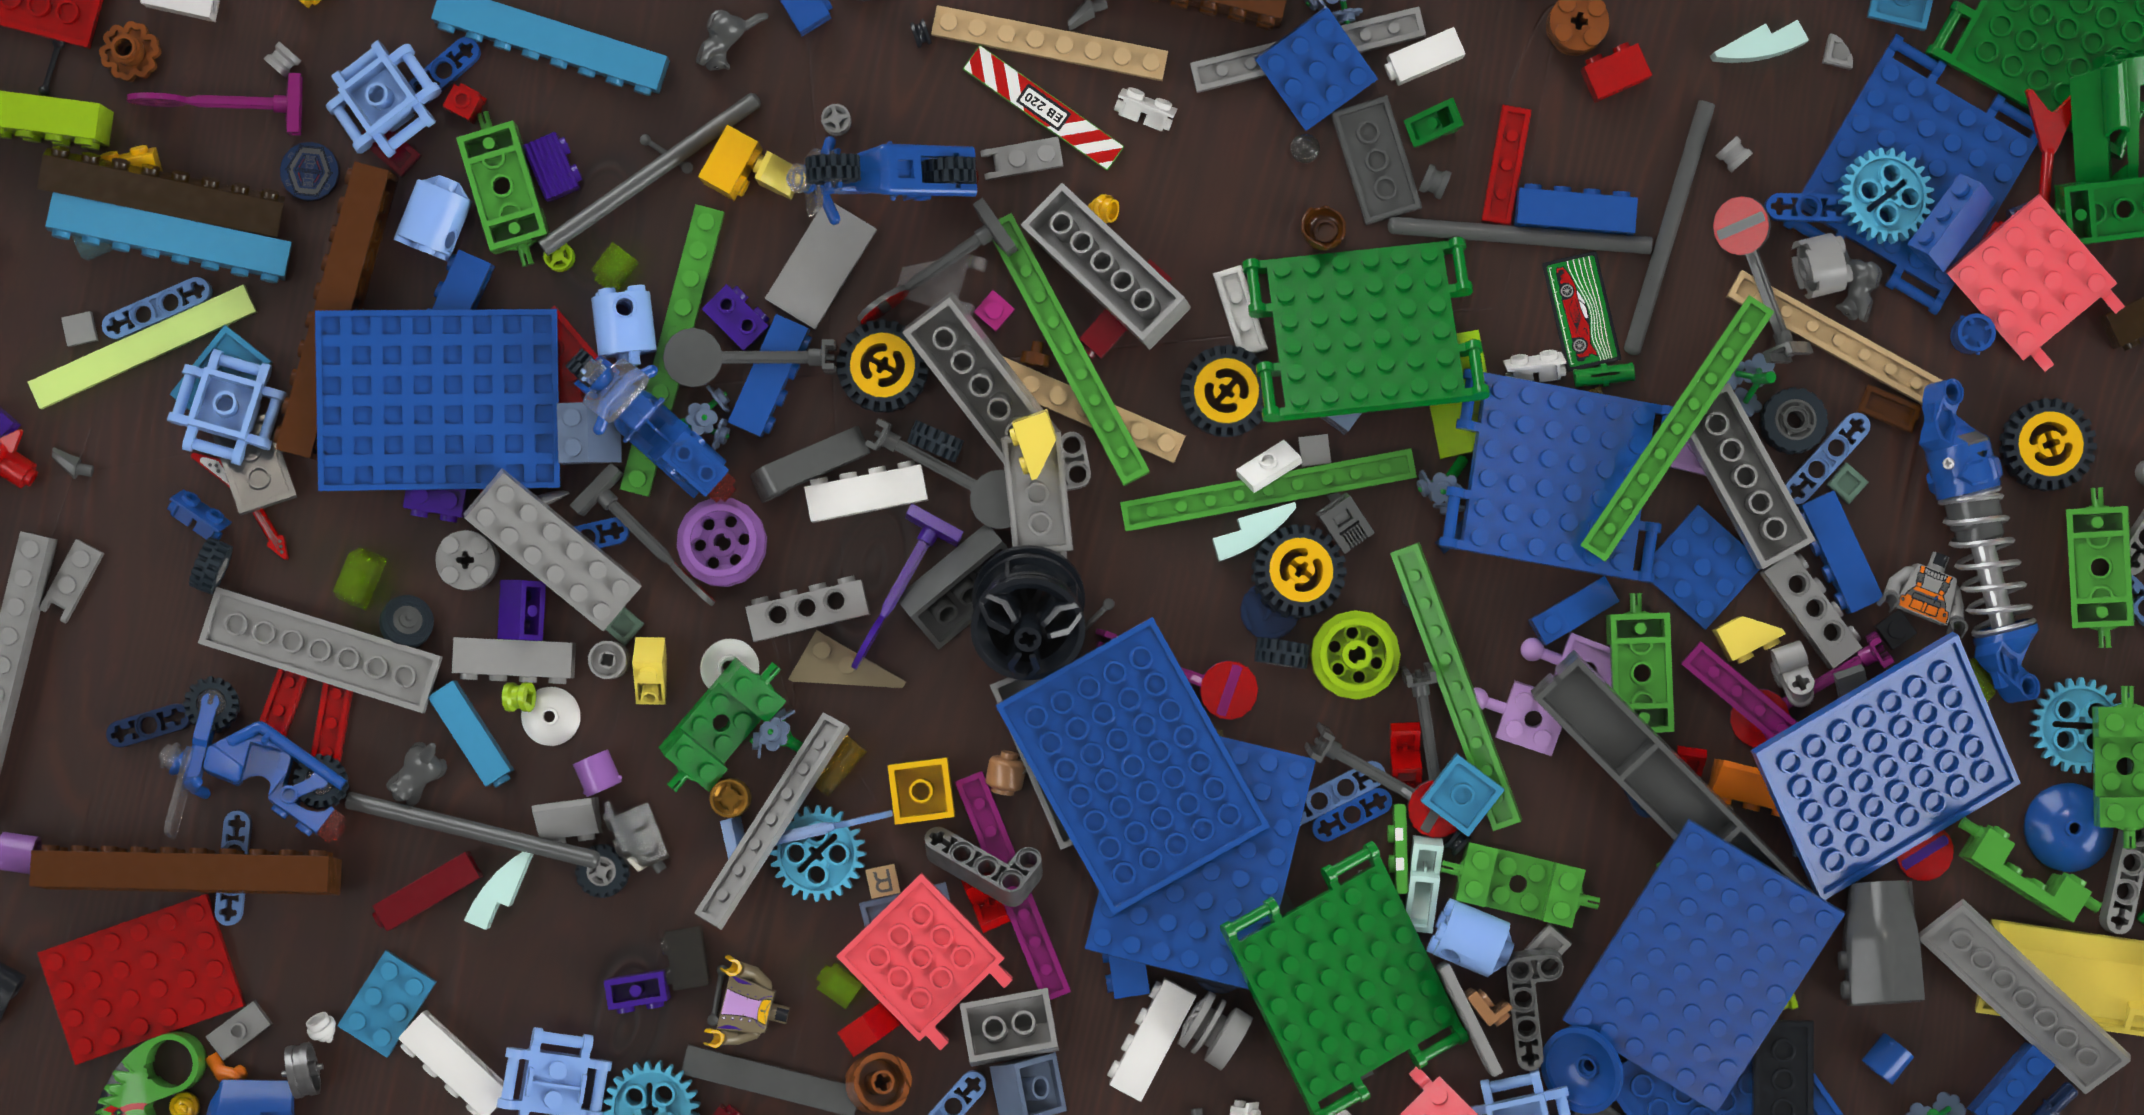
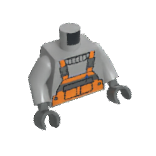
M1938 552L1932 553L1928 566L1919 563L1905 566L1891 576L1884 590V595L1877 601L1879 607L1884 602H1887L1890 606L1889 613L1896 608L1940 626H1947L1949 622L1950 625L1946 634L1956 629L1960 632V639H1963L1968 630V624L1964 621V604L1961 589L1956 584L1957 578L1944 573L1949 557Z

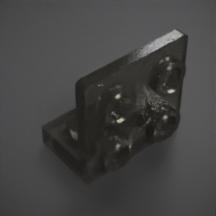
M610 801L603 803L606 809V813L602 814L609 831H613L616 839L612 840L619 857H623L626 865L631 864L638 872L670 858L648 802L621 814Z

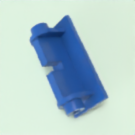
M183 489L169 499L172 501L167 507V510L171 512L170 515L187 527L191 525L193 519L196 520L197 523L193 531L206 540L209 537L220 540L223 535L221 531L232 523L224 517L222 512L210 508L192 492Z

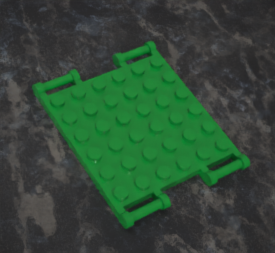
M1954 0L1949 7L1950 14L1933 45L1929 44L1925 54L1935 60L1940 59L1946 62L1948 66L2028 110L2029 106L2025 90L2032 89L2048 110L2052 112L2070 96L2069 78L2100 68L2105 62V52L2118 49L2135 52L2144 49V0H1980L1975 10ZM1964 17L1969 21L1950 54L1943 49L1960 18ZM2140 101L2141 120L2142 116H2144V102ZM2071 118L2067 131L2073 134ZM2123 129L2115 143L2110 141L2111 157L2122 160L2126 154L2127 137L2126 131Z
M1453 237L1448 241L1268 260H1258L1255 258L1244 260L1242 267L1243 272L1247 274L1250 304L1248 305L1249 316L1251 318L1273 317L1279 363L1263 361L1256 365V373L1261 380L1263 395V421L1279 422L1487 399L1490 396L1489 386L1485 384L1481 361L1482 342L1472 339L1458 344L1451 298L1465 297L1473 293L1472 282L1468 280L1464 255L1466 250L1465 239L1463 237ZM1447 254L1453 255L1457 280L1455 284H1448L1444 255ZM1267 273L1271 303L1265 304L1262 302L1258 274ZM1469 356L1473 380L1472 388H1465L1460 357ZM1281 376L1285 407L1279 408L1276 406L1272 377Z
M1373 841L1364 844L1363 849L1331 866L1329 864L1321 868L1320 871L1328 890L1281 916L1276 900L1273 897H1269L1258 908L1233 922L1227 921L1220 925L1224 939L1310 1115H1336L1358 1101L1364 1102L1370 1099V1093L1360 1077L1405 1051L1408 1052L1415 1067L1417 1066L1418 1069H1421L1428 1064L1427 1061L1457 1044L1463 1045L1469 1041V1035L1456 1015L1380 857V851ZM1369 860L1371 866L1341 883L1338 882L1339 875ZM1269 916L1270 923L1238 940L1237 932ZM1449 1026L1452 1034L1422 1051L1419 1049L1417 1044ZM1348 1084L1351 1085L1352 1092L1326 1107L1320 1108L1318 1104L1320 1100Z

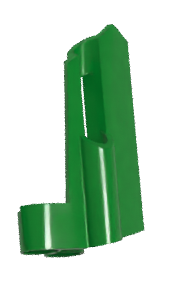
M2126 49L2107 51L2104 53L2105 62L2100 68L2069 78L2076 182L2092 183L2138 177L2140 86L2144 85V49L2135 52ZM2123 129L2126 131L2128 164L2112 176L2110 134L2115 130Z

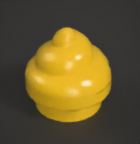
M1101 194L1088 204V207L1106 224L1114 222L1118 217L1119 202L1111 195Z
M180 1092L171 1099L169 1110L171 1115H198L200 1102L193 1093Z

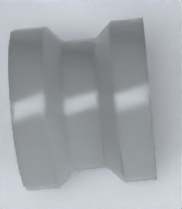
M280 41L275 45V51L263 58L285 78L288 77L290 69L301 62Z
M831 104L822 112L821 122L825 131L830 135L842 136L849 131L852 120L848 109L843 105Z
M1736 136L1715 156L1719 160H1724L1727 164V169L1732 173L1753 152L1749 148H1744L1741 144V139Z

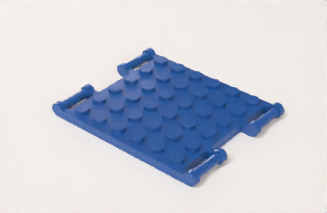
M1895 34L1801 193L1845 196V194L1838 192V189L1846 185L1840 180L1842 176L1849 174L1846 171V167L1850 164L1855 165L1854 159L1859 156L1864 158V153L1871 150L1874 154L1881 147L1885 154L1889 149L1894 148L1896 157L1905 151L1906 161L1915 157L1914 167L1916 169L1921 166L1925 167L1920 175L1922 177L1930 176L1931 179L1925 185L1926 187L1934 188V191L1927 195L1928 198L1935 200V203L1926 207L1931 212L1960 173L1981 182L1997 202L1946 268L1948 270L1978 245L2038 141L2030 115L2006 102V98L2000 94L1994 97L1986 112L1936 84L1947 63L1940 59L1936 61L1904 42V38L1900 35ZM1898 51L1930 70L1931 72L1928 77H1924L1892 58L1895 52ZM1997 112L2003 113L2032 130L2029 138L1994 118ZM1884 170L1885 178L1892 182L1891 173ZM1901 180L1883 196L1867 207V211L1871 212L1875 207L1887 200L1889 196L1902 188L1906 182ZM1862 187V194L1866 198L1870 199L1871 195L1869 190L1865 187ZM1902 193V200L1910 205L1909 196ZM1803 200L1800 204V210L1812 216L1816 212V205L1811 200ZM1821 200L1823 205L1821 217H1825L1824 212L1826 210L1835 211L1838 217L1845 210V207H1841L1838 201H1836L1835 205L1828 207L1824 206L1825 200ZM1793 207L1791 216H1795ZM1880 210L1881 219L1888 222L1889 217L1887 213ZM1851 215L1840 223H1822L1836 231L1835 237L1842 236L1843 239L1846 237L1895 266L1884 286L1891 290L1894 288L1928 307L1930 313L1935 316L1938 314L1955 282L1949 277L1946 270L1944 272L1923 263L1907 245L1913 236L1909 234V238L1903 242L1898 238V241L1894 244H1890L1887 238L1885 242L1878 244L1877 236L1867 241L1866 231L1857 235L1856 231L1859 226L1857 224L1847 225L1852 219ZM1784 221L1783 226L1790 230L1794 228L1809 238L1825 234L1807 222ZM1905 272L1936 290L1935 298L1901 278L1902 273Z
M1464 369L1463 379H1466L1465 388H1472L1471 369ZM1483 372L1485 384L1489 386L1490 396L1480 401L1478 422L1472 421L1474 401L1462 402L1460 419L1456 421V429L1476 433L1468 490L1459 487H1447L1446 496L1448 497L1446 518L1443 537L1439 538L1438 546L1632 581L1654 583L1655 574L1652 573L1657 534L1661 533L1662 524L1640 521L1641 510L1606 562L1580 544L1651 441L1655 415L1662 416V424L1673 406ZM1460 499L1466 500L1461 539L1458 540L1455 539ZM1643 531L1646 534L1640 571H1634L1638 532Z

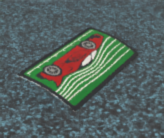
M1597 252L1583 253L1543 263V271L1563 356L1566 360L1567 371L1570 372L1574 369L1578 370L1621 360Z

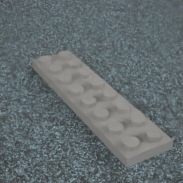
M220 587L215 588L198 641L199 644L420 713L426 712L429 702L428 697L432 693L443 658L433 653L396 644L375 635Z
M1961 899L1919 932L1920 941L2029 1043L2055 1064V1067L2084 1094L2090 1092L2131 1061V1055L1964 899Z

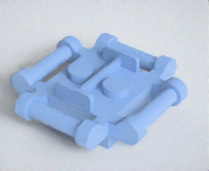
M377 40L371 44L372 48L343 71L338 70L331 75L339 87L338 91L340 93L326 104V108L331 115L336 116L353 141L352 146L357 154H362L369 150L376 141L383 153L390 158L397 153L396 149L424 127L427 126L429 128L436 123V120L424 104L437 98L442 90L436 82L433 83L414 56L415 51L410 44L402 45L389 55L385 46ZM401 62L406 63L423 88L417 94L397 67ZM346 104L349 105L366 130V133L363 135L344 109ZM416 111L419 117L412 121L401 131H399L397 134H395L392 138L387 140L384 134H386L388 131H396L403 124H405L407 121L413 118V112Z
M213 349L207 367L200 368L185 364L182 371L184 378L173 412H169L166 420L172 424L187 427L182 450L189 452L197 450L229 459L232 464L241 466L244 460L247 444L264 450H270L273 442L270 438L281 404L288 395L284 391L266 386L272 372V365L266 363L259 365L224 355L223 351ZM223 366L257 376V379L254 381L218 371V368ZM197 378L200 379L189 416H186L184 413L195 379ZM262 397L270 398V402L259 436L251 434L261 407ZM198 430L235 440V447L233 449L197 439Z
M534 1027L528 1049L506 1048L505 1057H508L502 1095L498 1097L497 1107L519 1110L518 1115H529V1112L552 1115H603L601 1109L608 1071H611L612 1061L590 1058L593 1035L583 1034V1037L545 1032L543 1028ZM541 1043L580 1048V1054L540 1050ZM526 1059L519 1099H513L519 1060ZM588 1068L596 1069L590 1109L581 1108Z
M1539 1068L1527 1074L1490 1081L1489 1079L1480 1080L1485 1104L1470 1106L1478 1115H1549L1546 1101L1555 1099L1558 1114L1571 1115L1567 1096H1569L1568 1087L1561 1086L1544 1091ZM1533 1085L1535 1093L1494 1102L1493 1093Z

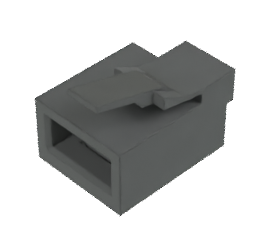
M1339 492L1326 495L1331 503L1315 513L1333 538L1335 544H1338L1341 552L1344 554L1350 551L1351 548H1354V546H1357V544H1360L1361 541L1363 542L1364 539L1366 540V537L1369 538L1375 533L1352 497L1346 492L1342 495Z

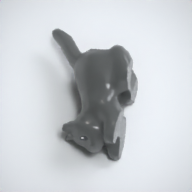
M725 10L714 11L709 16L706 26L710 37L701 44L695 63L702 66L705 65L709 71L730 70V65L726 58L728 49L745 31L768 19V13H758L748 20H744L738 16L731 15Z
M1846 249L1844 257L1846 264H1849L1852 269L1853 281L1847 283L1848 296L1842 303L1837 304L1835 308L1840 310L1850 321L1859 318V320L1867 322L1873 304L1871 292L1879 287L1882 279V270L1872 261L1864 262L1859 259H1851Z
M416 742L409 748V751L405 754L404 766L386 783L387 789L392 792L394 800L399 802L406 800L407 805L414 807L420 801L427 783L445 775L447 763L444 759H439L434 755L436 752L435 743H430L426 746L423 742Z

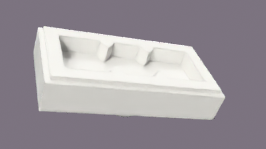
M1282 440L1237 468L1236 473L1248 488L1255 493L1302 464V459L1285 440Z

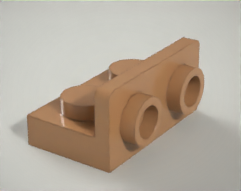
M1469 987L1464 991L1470 1006L1489 1027L1493 1024L1497 1027L1511 1016L1508 1012L1512 1009V1006L1504 999L1494 1006L1491 999L1481 989L1476 991Z

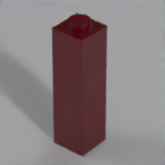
M1151 259L1148 260L1147 263L1169 283L1172 281V278ZM1105 309L1082 334L1079 340L1083 344L1089 358L1093 360L1097 357L1102 360L1128 329Z
M466 851L372 905L375 910L372 916L380 928L384 927L386 931H390L484 877L471 852Z

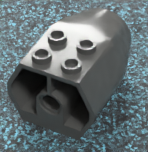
M1876 881L1856 883L1848 886L1842 951L1838 952L1839 970H1844L1845 981L1840 982L1841 1000H1847V1006L1899 1004L1925 1000L1921 946L1915 919L1912 881Z

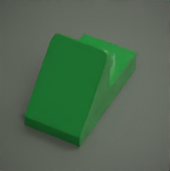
M1454 98L1445 100L1403 120L1414 148L1420 147L1441 136L1453 134L1464 126Z

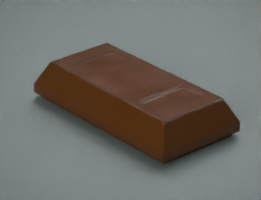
M1867 384L1857 412L1912 434L1922 406Z

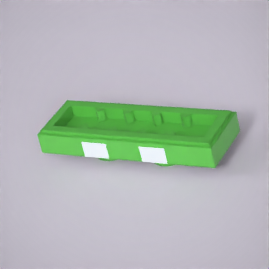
M1399 803L1392 804V825H1387L1388 843H1393V855H1388L1389 873H1394V886L1398 894H1407L1409 889L1406 805Z

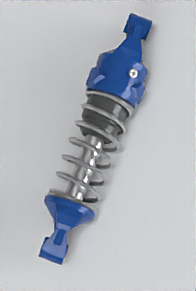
M1956 379L1931 383L1925 387L1923 392L1922 410L1924 425L1921 430L1919 445L1924 450L1929 473L1926 475L1929 490L1935 494L1936 500H1939L1938 504L1945 507L1947 516L1942 523L1950 526V530L1955 533V537L1951 539L1948 545L1953 548H1971L1972 554L1958 560L1954 567L1959 570H1977L1978 573L1977 576L1965 581L1960 587L1964 592L1983 593V598L1969 604L1965 611L1973 615L1988 614L1989 620L1978 624L1971 632L1974 637V658L1990 674L1995 690L1997 689L2005 702L2016 703L2034 700L2040 694L2039 680L2035 675L2026 671L2021 664L2030 642L2039 631L2038 623H2035V618L2014 619V616L2031 610L2033 606L2031 604L2011 606L2008 594L2025 588L2027 583L2023 581L2005 583L2002 572L2019 566L2021 561L2018 559L1999 561L1997 550L2012 545L2016 540L2013 537L2002 538L2005 533L2003 523L2010 519L2009 516L2003 515L2000 500L2004 495L1997 493L2002 488L2000 486V477L2003 475L2002 465L1999 457L1994 456L1990 437L1975 430L1956 415L1959 403L1962 402L1964 397L1962 384ZM1974 559L1975 564L1962 565ZM1980 581V585H1981V586L1968 587V586H1970V585H1972V584H1974V583ZM1986 604V609H1974L1979 605Z

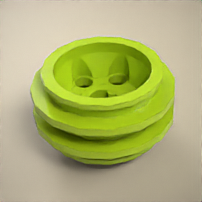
M1354 610L1336 614L1322 624L1313 638L1310 658L1313 672L1324 688L1338 697L1357 700L1375 696L1389 686L1398 671L1401 653L1397 636L1387 622L1373 613ZM1350 627H1354L1358 631V635L1354 639L1349 638L1346 634L1347 629ZM1371 635L1378 638L1379 642L1375 647H1371L1367 643V639ZM1332 641H1337L1340 644V650L1336 653L1331 652L1329 649V644ZM1360 647L1364 652V658L1353 663L1349 659V651ZM1375 657L1380 658L1382 661L1379 669H1374L1371 666V660ZM1336 663H1340L1344 667L1340 675L1335 674L1332 670L1333 665ZM1357 671H1361L1364 674V680L1361 683H1357L1353 679V675Z

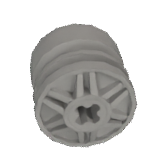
M1209 991L1204 998L1195 1004L1182 1026L1181 1036L1177 1044L1184 1048L1193 1037L1195 1041L1190 1052L1195 1054L1203 1045L1207 1046L1208 1049L1204 1061L1221 1071L1244 1038L1253 1017L1237 1007L1226 1017L1222 1014L1226 1006V1000L1221 999L1213 1009L1211 1005L1216 994Z

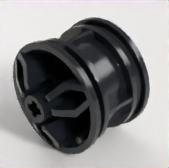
M1033 545L1016 546L1006 549L993 556L983 565L973 585L972 604L974 611L971 618V638L980 658L991 669L1001 675L1028 681L1043 679L1072 663L1079 654L1085 638V618L1083 614L1085 589L1081 576L1074 565L1056 551ZM1042 592H1047V594L1042 598Z

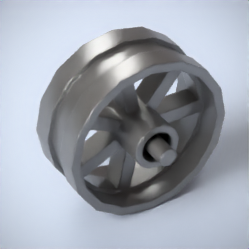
M306 1042L298 1046L291 1045L285 1047L284 1061L286 1071H282L281 1074L282 1077H287L294 1098L298 1099L305 1097V1095L313 1096L320 1094V1070L324 1069L323 1063L318 1064L312 1044Z

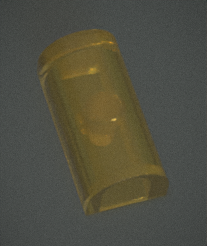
M846 734L814 786L827 797H830L867 751Z

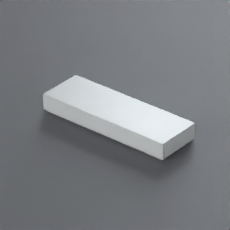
M1239 265L1213 273L1235 346L1245 348V350L1254 354L1268 350L1259 319L1249 316V289L1242 266Z

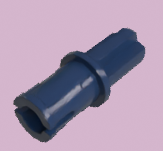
M2065 1082L2047 1100L2043 1098V1103L2031 1115H2060L2059 1113L2078 1095V1091L2069 1082Z

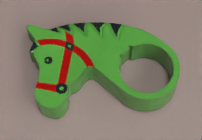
M182 1031L166 1033L145 1041L133 1049L114 1070L99 1098L95 1115H157L153 1108V1104L157 1100L195 1086L202 1079L207 1068L205 1061L207 1054L204 1046L195 1036ZM166 1040L182 1043L191 1054L193 1062L192 1071L188 1079L181 1085L165 1081L161 1076H157L154 1071L153 1062H155L157 1050Z

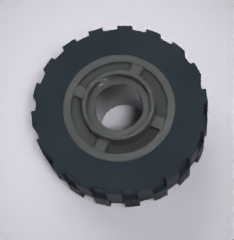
M1791 387L1787 390L1779 391L1766 401L1764 409L1760 412L1761 421L1759 422V428L1761 427L1762 437H1765L1770 447L1772 446L1776 451L1780 453L1785 452L1788 455L1793 453L1801 454L1810 450L1821 441V438L1825 436V429L1828 426L1827 409L1823 406L1824 403L1816 397L1815 393H1810L1804 388L1796 389V387ZM1789 414L1798 416L1800 420L1799 428H1792L1788 424L1787 417Z

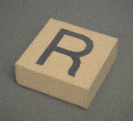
M895 863L865 870L871 899L901 893Z

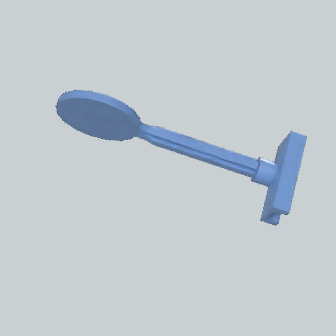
M888 810L840 822H822L786 830L776 845L824 835L839 828L893 816V811ZM741 816L720 821L728 860L745 835Z

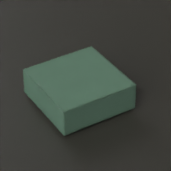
M1846 462L1827 482L1826 486L1832 491L1834 490L1836 495L1846 504H1850L1869 481Z
M624 607L605 630L624 646H627L645 623Z

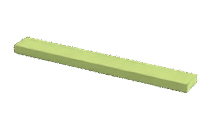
M243 284L30 380L28 384L39 409H44L223 328L224 325L228 326L255 314L257 310L246 286Z

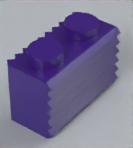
M552 132L523 145L544 198L548 203L581 189L578 182L583 180L577 165H571L567 154H570L571 150L565 137L559 138L556 132Z

